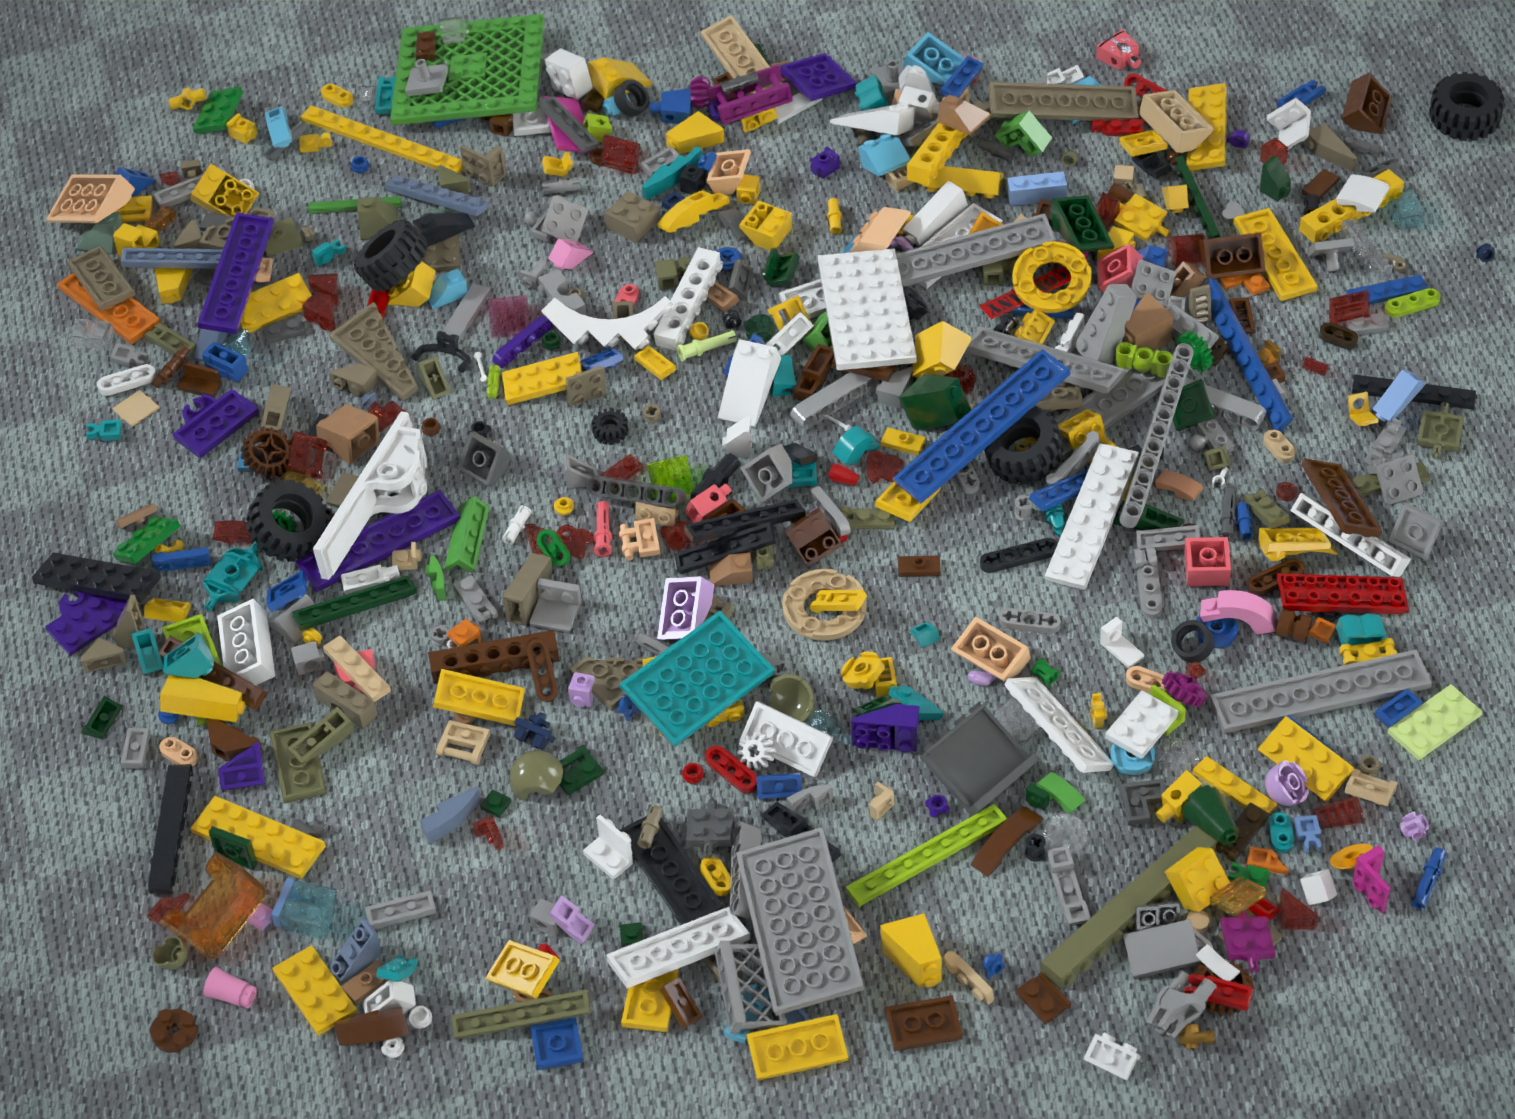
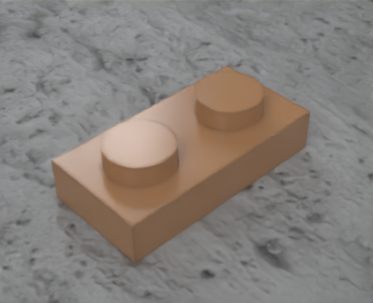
M716 281L713 287L710 286L706 299L723 312H726L739 302L736 294Z

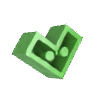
M1029 110L1004 121L995 134L996 138L1005 148L1019 144L1031 157L1043 152L1052 139L1050 134Z

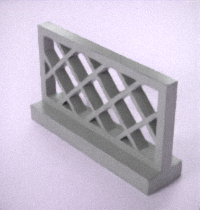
M729 940L720 941L715 951L730 1034L739 1033L741 1029H771L787 1025L785 1013L778 1015L779 1021H772L765 1016L770 1009L773 1011V1006L769 1000L762 996L764 991L768 990V985L764 979L758 976L759 972L763 969L762 961L754 955L756 951H759L758 944L730 945ZM733 952H741L746 956V959L741 963L734 957ZM749 959L759 966L755 973L745 966ZM740 970L751 977L746 983L737 976ZM753 979L763 986L759 993L749 986ZM744 990L755 997L750 1003L741 997V993ZM757 1000L768 1007L763 1013L752 1006ZM749 1010L758 1017L757 1021L746 1022L745 1013Z

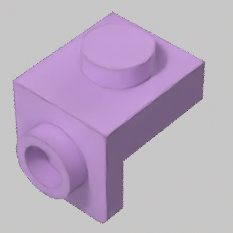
M577 672L573 674L568 688L570 703L577 707H591L593 702L592 686L595 681L593 675Z

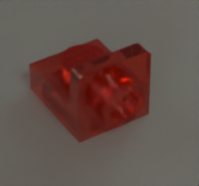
M493 816L482 818L472 824L476 838L485 835L488 844L493 843L495 850L504 848L502 836Z

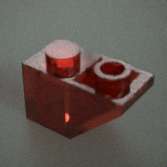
M317 291L302 305L304 317L308 322H314L323 330L332 332L336 329L332 299Z

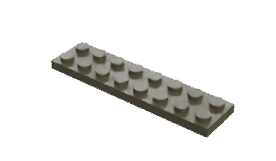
M989 82L988 85L991 117L1014 118L1029 110L1036 119L1088 121L1100 119L1103 121L1139 119L1135 87L1013 82Z

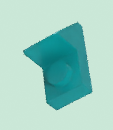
M152 628L132 633L143 675L163 669V663Z

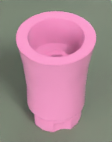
M218 967L213 968L210 972L203 990L204 997L222 1000L245 1008L251 1007L257 994L255 986L226 973Z

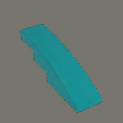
M695 146L686 158L679 155L670 166L662 164L642 186L643 198L648 200L679 183V176L688 164L695 167L698 166V160L703 155L702 149Z

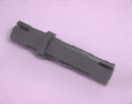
M1226 486L1223 490V512L1220 517V524L1222 526L1220 537H1228V541L1234 538V526L1237 523L1235 517L1237 489L1234 486Z

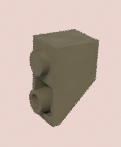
M360 363L330 372L332 385L335 388L347 390L355 396H364L366 393L371 392L378 383L376 369Z

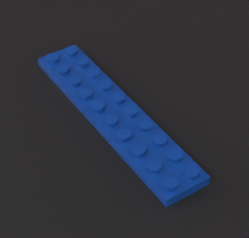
M1042 349L893 477L894 482L922 504L1071 375L1070 369Z

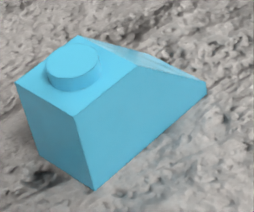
M458 268L440 275L433 284L430 298L427 300L432 309L461 299L466 295V280Z

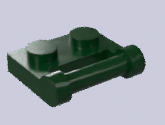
M882 695L854 708L857 716H861L892 705L902 704V702L898 698Z
M585 745L579 746L577 751L559 761L562 764V768H565L580 758L584 759V761L563 773L559 786L568 796L604 775L603 768L592 757Z

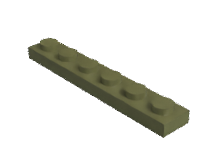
M586 989L451 1015L453 1035L458 1040L591 1014L589 993Z

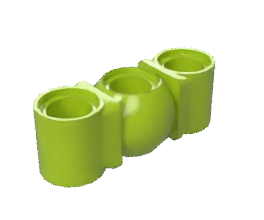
M1122 342L1116 347L1115 363L1120 368L1132 370L1134 367L1140 372L1151 371L1152 375L1156 374L1158 377L1165 378L1173 355L1170 352L1156 350L1154 353L1153 350L1147 347L1137 349V345Z

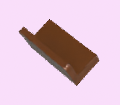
M184 361L182 363L184 376L177 385L178 390L200 396L207 394L215 397L222 386L219 371Z

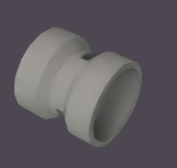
M1147 547L1146 550H1141L1140 548L1132 550L1135 570L1146 565L1157 567L1155 547Z

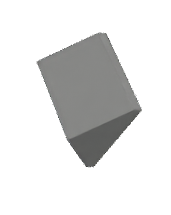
M305 594L299 600L294 599L285 608L279 610L268 619V625L296 644L303 638L302 633L305 630H299L292 618V611L314 605V602L308 594Z

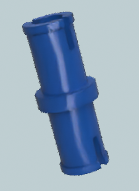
M1240 502L1236 505L1238 514L1237 526L1240 529V538L1243 541H1250L1254 538L1250 505L1246 504V502Z

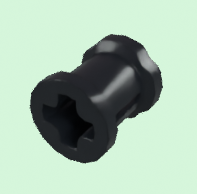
M1308 194L1303 198V204L1305 205L1303 210L1304 216L1319 208L1320 197L1318 195Z
M1004 314L1000 324L995 326L994 331L1002 333L1004 330V334L1010 335L1011 330L1017 327L1018 321L1013 315Z
M1035 833L1027 837L1025 855L1028 860L1038 862L1045 857L1044 846L1046 845V840L1042 835Z

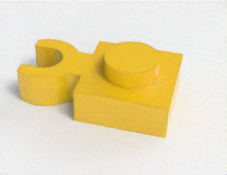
M1101 693L1092 694L1090 713L1095 729L1104 728V720L1107 719L1106 707H1104V702H1102Z

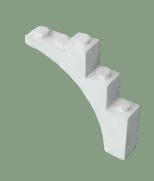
M665 296L654 306L639 314L609 320L579 314L554 298L541 312L576 346L579 344L583 345L589 339L588 335L591 333L606 349L608 347L612 348L619 342L618 337L621 335L638 351L639 349L643 350L650 343L648 340L651 337L646 331L648 329L651 331L658 324L657 320L661 316L665 317L672 310L671 306L673 303Z

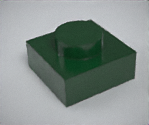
M1030 783L1026 788V801L1033 808L1039 807L1045 810L1049 805L1050 793Z
M492 789L480 805L481 810L500 818L511 803V798Z
M642 922L619 925L621 948L644 940Z

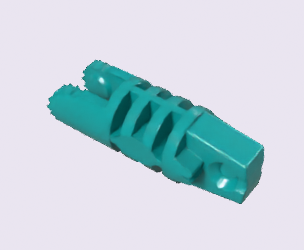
M1059 504L1044 512L1049 525L1053 526L1055 534L1061 537L1065 528L1066 516L1062 504Z

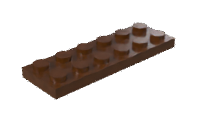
M1304 458L1301 466L1340 530L1349 535L1353 533L1367 538H1380L1382 533L1381 527L1341 464Z

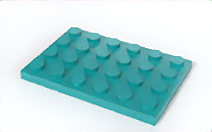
M718 611L622 681L619 686L675 748L775 673V669L721 611Z

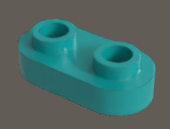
M1282 812L1274 813L1270 816L1268 822L1271 846L1278 853H1288L1294 846L1291 818Z

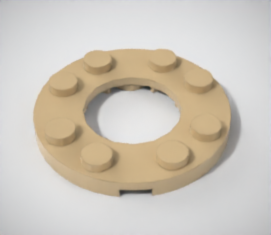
M818 569L798 576L790 583V587L783 595V615L788 625L798 634L814 640H834L850 634L862 623L867 610V600L865 599L858 611H843L840 616L838 615L833 620L826 621L825 619L820 621L816 617H810L804 610L806 599L820 590H864L855 578L850 575L839 574L837 570Z

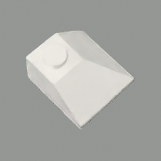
M907 65L899 75L900 92H903L904 86L932 92L935 95L934 85L921 67Z

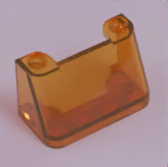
M215 852L206 864V872L212 878V881L184 914L178 909H172L159 921L164 928L175 936L182 938L190 947L208 959L217 958L266 895L265 887L242 866L218 852Z

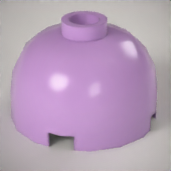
M1283 761L1278 763L1266 775L1265 787L1267 794L1279 805H1297L1306 800L1309 794V788L1305 790L1307 777L1302 768L1295 762Z

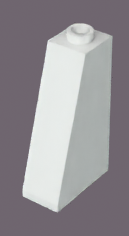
M948 180L903 228L907 241L911 245L916 244L921 247L967 209L968 204L963 190Z

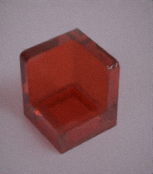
M1276 137L1261 145L1260 161L1263 164L1273 155L1279 158L1282 165L1287 163L1288 147Z

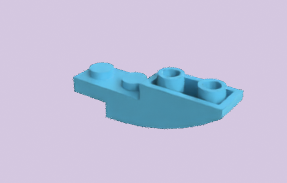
M281 106L265 112L274 148H284L292 142L288 115L285 107Z

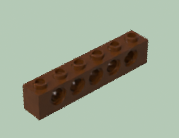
M550 630L428 652L433 683H438L441 669L475 677L489 676L492 673L498 672L508 673L520 668L530 669L526 648L533 639L545 641L548 646L551 663L559 662L555 632ZM538 647L533 650L535 654H540L542 651Z

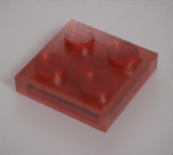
M604 135L600 166L636 174L640 143Z

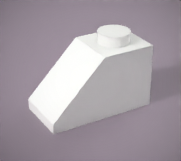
M746 416L727 429V436L723 437L722 449H726V454L731 453L736 457H751V416Z
M389 980L364 1000L365 1013L375 1010L381 1013L402 1007L405 1014L415 1006L414 986L401 981Z

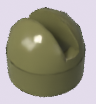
M1067 151L1061 158L1062 163L1073 167L1077 163L1078 155L1074 151ZM1069 156L1072 158V159L1070 160V162H1071L1072 164H1068L1069 160H1068L1067 158H1068Z

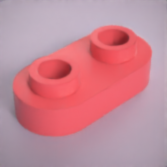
M633 284L624 285L621 287L615 302L633 301L634 309L639 298L638 287Z

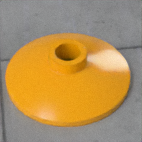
M1355 844L1345 847L1330 858V864L1336 869L1355 870L1357 858L1373 849V847L1369 844Z

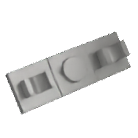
M1393 418L1392 422L1388 421L1363 461L1364 466L1373 464V460L1385 457V460L1391 458V454L1394 453L1407 431L1406 427L1401 426L1400 420Z

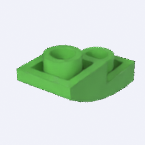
M430 556V564L426 565V577H430L433 593L437 594V600H446V587L441 566L435 556Z
M1053 772L1036 784V786L1049 792V801L1055 799L1068 815L1086 801L1073 786Z

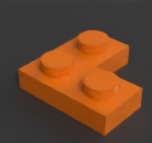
M1260 272L1216 278L1225 290L1243 284L1252 296L1270 288V284Z

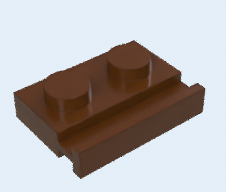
M1042 972L1015 990V994L1045 1025L1071 1007V1002Z

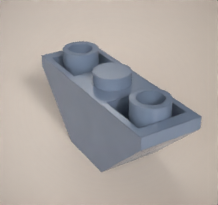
M366 918L360 920L328 967L339 984L344 983L374 963L381 952L378 935Z

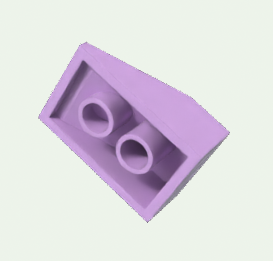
M703 577L669 578L665 580L658 640H679L704 622L712 605L713 583Z

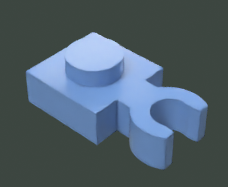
M1317 816L1295 817L1294 827L1298 841H1304V852L1306 854L1309 853L1310 845L1315 846L1317 852H1320L1321 841L1319 839L1321 838V830Z

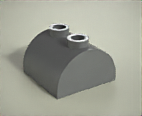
M472 431L469 434L457 468L483 484L491 486L505 474L510 462V453L479 433Z

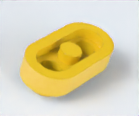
M327 84L321 89L322 98L338 107L346 108L353 104L352 93L337 85Z
M714 856L711 858L707 857V859L704 858L700 865L701 875L715 895H728L730 893L731 876L722 861Z

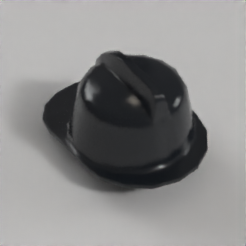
M904 286V297L909 320L912 318L920 320L924 315L930 313L928 306L917 292L910 287Z

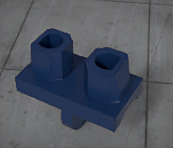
M540 712L536 717L530 715L528 720L533 722V724L517 717L514 721L517 726L513 736L515 739L526 743L529 735L533 734L535 737L531 745L542 751L548 742L553 743L556 739L551 735L550 731L542 728L548 729L550 723L545 721L546 714Z

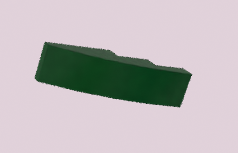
M1124 500L1119 506L1112 524L1123 526L1120 523V515L1125 503ZM1145 504L1141 517L1133 529L1143 531L1181 527L1183 519Z

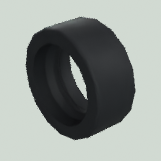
M633 79L626 80L615 88L614 102L617 108L626 116H637L648 108L650 103L648 92L638 81ZM626 90L635 96L637 106H634L628 100Z
M1198 620L1182 622L1175 628L1171 637L1173 650L1182 660L1188 663H1198L1205 660L1214 648L1215 640L1212 632L1204 623ZM1192 631L1202 632L1204 634L1202 646L1196 651L1185 652L1181 647L1184 636Z

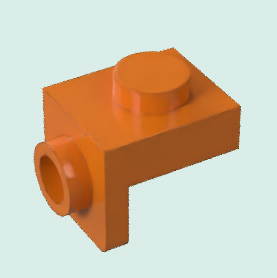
M467 618L447 632L448 638L458 647L466 646L472 641L476 643L482 642L481 629L476 623L472 624Z

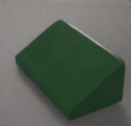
M104 695L81 734L103 740L123 706Z

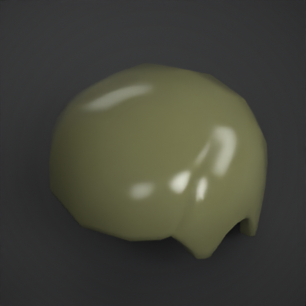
M178 936L165 938L164 945L155 946L152 958L154 964L166 970H176L181 967L189 953L186 941Z

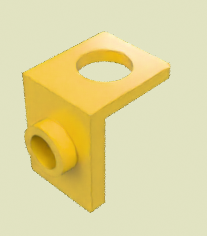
M1367 392L1348 395L1349 417L1358 426L1378 423V418L1369 410ZM1362 398L1364 400L1363 406L1355 409L1353 406L1354 401Z

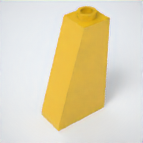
M169 675L160 693V712L237 722L239 715L243 714L245 709V702L242 701V692L200 678Z

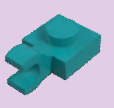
M339 239L334 240L331 244L325 242L312 250L314 263L318 267L329 263L334 258V254L340 255L347 251L346 245L343 244L341 246Z

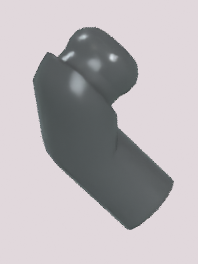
M297 819L294 821L292 828L316 837L324 833L325 823L317 820L313 822V825L308 826Z

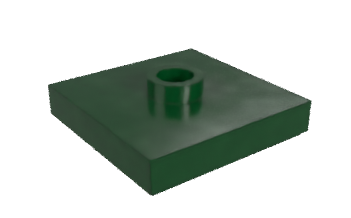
M1202 379L1183 386L1172 419L1176 431L1184 430L1215 417Z
M214 826L211 827L209 836L216 857L252 871L256 868L258 862L251 840Z

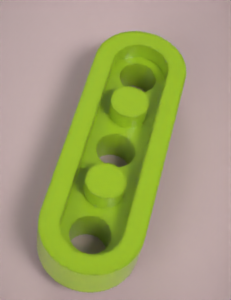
M1424 289L1388 300L1385 303L1384 311L1390 317H1401L1437 306L1441 295L1435 289Z

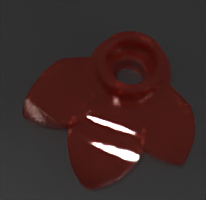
M880 451L870 452L866 459L869 466L866 471L867 477L874 484L880 478L894 482L893 477L898 474L897 469L904 466L903 461L896 455H884Z
M678 521L674 526L663 525L661 527L660 534L666 539L670 549L681 550L685 547L686 543H692L684 532V525L690 524V522Z
M563 525L557 530V534L570 551V555L583 559L586 552L585 544L594 542L593 535L586 529H575L571 525ZM569 532L570 535L566 537L563 533ZM562 553L559 554L560 559L563 558Z

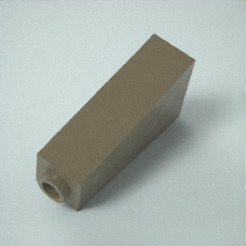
M531 553L503 595L507 622L527 626L539 599L538 580L539 578L549 579L553 570L551 557Z

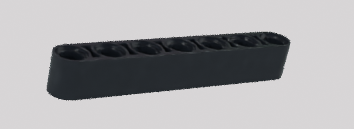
M169 764L167 768L148 880L150 894L174 893L172 886H175L177 875L175 868H178L180 856L178 849H181L183 838L181 831H184L186 820L184 813L187 812L189 802L187 795L190 794L192 781H190V777L193 776L191 764Z

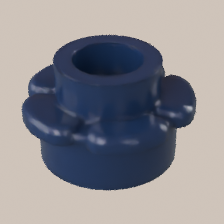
M1483 244L1477 248L1476 257L1477 259L1480 258L1482 262L1491 261L1495 256V249L1491 247V244Z

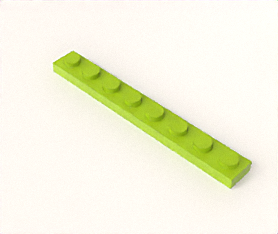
M993 804L846 886V892L854 903L860 907L996 831L1007 818Z

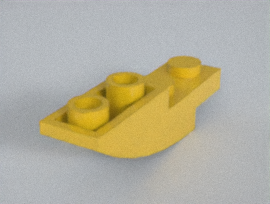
M703 190L694 193L672 207L657 223V226L668 233L675 232L682 227H690L693 223L700 221L699 215L707 214V211L722 209L723 206L730 204L729 196L719 192L710 194Z

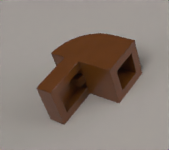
M513 114L481 117V119L490 122L491 133L508 137L513 130Z

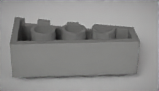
M1127 284L1108 285L1074 345L1083 357L1114 366L1112 361L1114 356H1116V347L1119 344L1120 338H1124L1126 332L1125 323L1130 320L1137 300V296Z

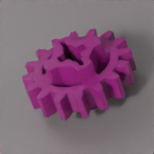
M1170 670L1169 672L1167 671L1161 683L1165 685L1164 688L1172 694L1173 699L1199 707L1202 706L1207 698L1205 690L1190 675L1187 676L1177 671L1174 673Z

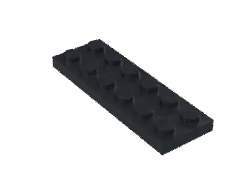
M54 552L32 576L34 584L127 601L130 595H135L138 603L145 599L161 579L160 571Z
M647 816L619 830L620 832H625L630 837L632 856L680 925L724 909L723 904L662 818L658 824L659 831L654 835L651 847H647V849L641 848L637 844L642 832L641 825Z

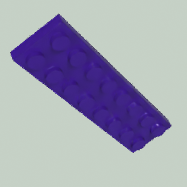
M236 212L198 321V328L237 335L274 225V218Z
M438 490L420 499L419 503L407 512L392 513L363 527L338 569L329 580L321 578L314 552L295 561L296 566L300 571L304 570L307 575V582L314 592L317 593L341 581V574L367 568L391 556L393 551L403 550L411 546V542L417 543L455 524L460 519V515L443 492Z

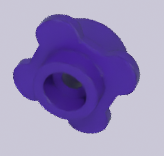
M933 795L925 801V806L929 808V815L931 817H937L939 814H948L950 812V807L946 804V798L942 795Z

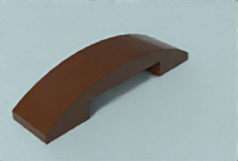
M1028 807L1021 808L1011 815L990 836L970 865L989 877L1002 863V858L1027 832L1030 834L1041 823L1043 817Z

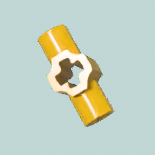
M185 88L181 95L169 98L168 102L172 110L178 108L190 110L193 108L194 103L206 100L207 94L204 88L197 90Z

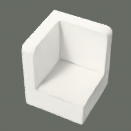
M1329 869L1309 873L1300 879L1309 905L1326 902L1337 896Z

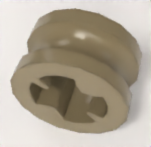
M656 404L646 405L643 408L644 420L648 423L659 421L661 418L660 407Z

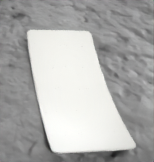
M1209 944L1196 954L1210 970L1224 980L1231 981L1240 973L1238 969L1214 951Z

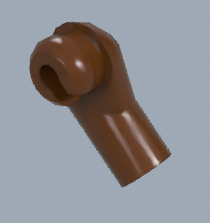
M1172 148L1168 152L1167 160L1170 161L1171 165L1177 164L1175 158L1183 153H1177Z

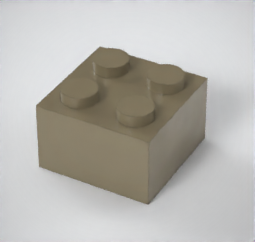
M629 191L604 213L606 229L635 243L659 221L658 205Z

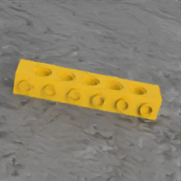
M938 123L907 164V180L928 186L932 179L936 178L938 171L944 167L946 160L951 158L953 151L959 147L961 140L967 134Z
M1388 169L1374 177V179L1380 180L1390 187L1378 208H1383L1388 202L1393 199L1397 200L1402 196L1404 181ZM1334 199L1301 217L1299 231L1313 243L1320 240L1324 241L1329 235L1334 232H1340L1343 227L1356 223L1359 218L1368 216L1372 212H1358L1355 205H1338L1337 200Z

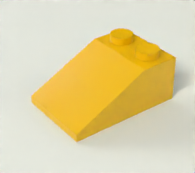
M605 57L588 62V72L592 86L605 99L614 96L615 88L626 80H636L645 88L652 85V82L633 63Z

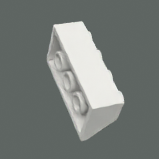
M251 599L218 615L223 667L254 685L275 677L267 611L254 599Z

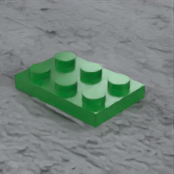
M230 87L210 92L196 120L193 131L196 134L225 130L227 128L226 123L231 120L244 93L242 88Z
M153 517L143 529L135 531L132 534V538L119 544L117 550L112 555L118 561L136 564L180 528V523L177 519Z

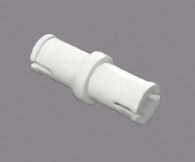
M520 506L515 517L509 521V527L501 538L504 543L508 544L510 542V545H513L519 532L524 530V524L532 513L528 507L524 506L523 508V506Z

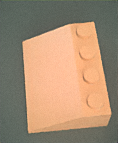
M71 175L46 221L98 223L127 204L135 188L121 175Z

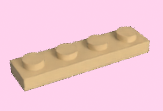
M341 636L323 646L324 652L368 698L376 702L391 692L390 686Z

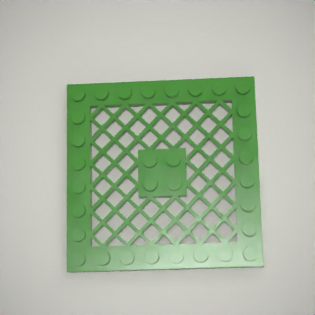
M544 14L403 28L391 110V124L401 125L537 111L545 26ZM435 31L437 36L435 57L438 60L435 62L431 60L425 61L427 66L442 65L441 62L443 61L447 63L446 65L447 68H450V72H447L443 90L439 93H431L433 95L428 97L430 94L407 97L405 89L411 69L416 68L417 33Z

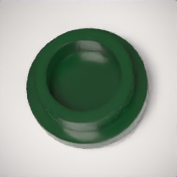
M548 332L542 338V346L547 350H555L561 345V338L555 332Z

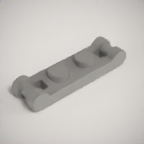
M1089 432L1087 440L1073 451L1072 456L1067 461L1062 462L1055 473L1047 475L1046 482L1048 486L1077 474L1095 456L1100 444L1097 432Z

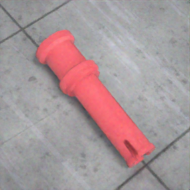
M600 501L596 505L597 531L594 533V541L596 542L594 554L598 557L610 556L612 554V547L610 545L612 534L609 531L610 505L606 501Z

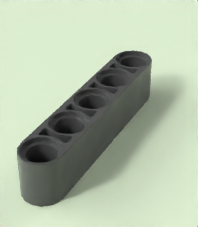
M609 476L591 477L586 483L587 491L597 496L667 507L680 506L686 501V493L679 487ZM597 481H599L601 484L600 490H598L596 487ZM616 483L620 487L619 493L615 491ZM635 486L639 490L638 496L634 494ZM654 489L658 493L657 499H655L652 494ZM673 492L677 496L676 502H674L671 497Z

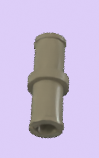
M654 805V808L653 806L649 808L647 818L641 825L642 832L637 841L641 848H650L654 835L659 831L658 824L663 814V809L659 806Z

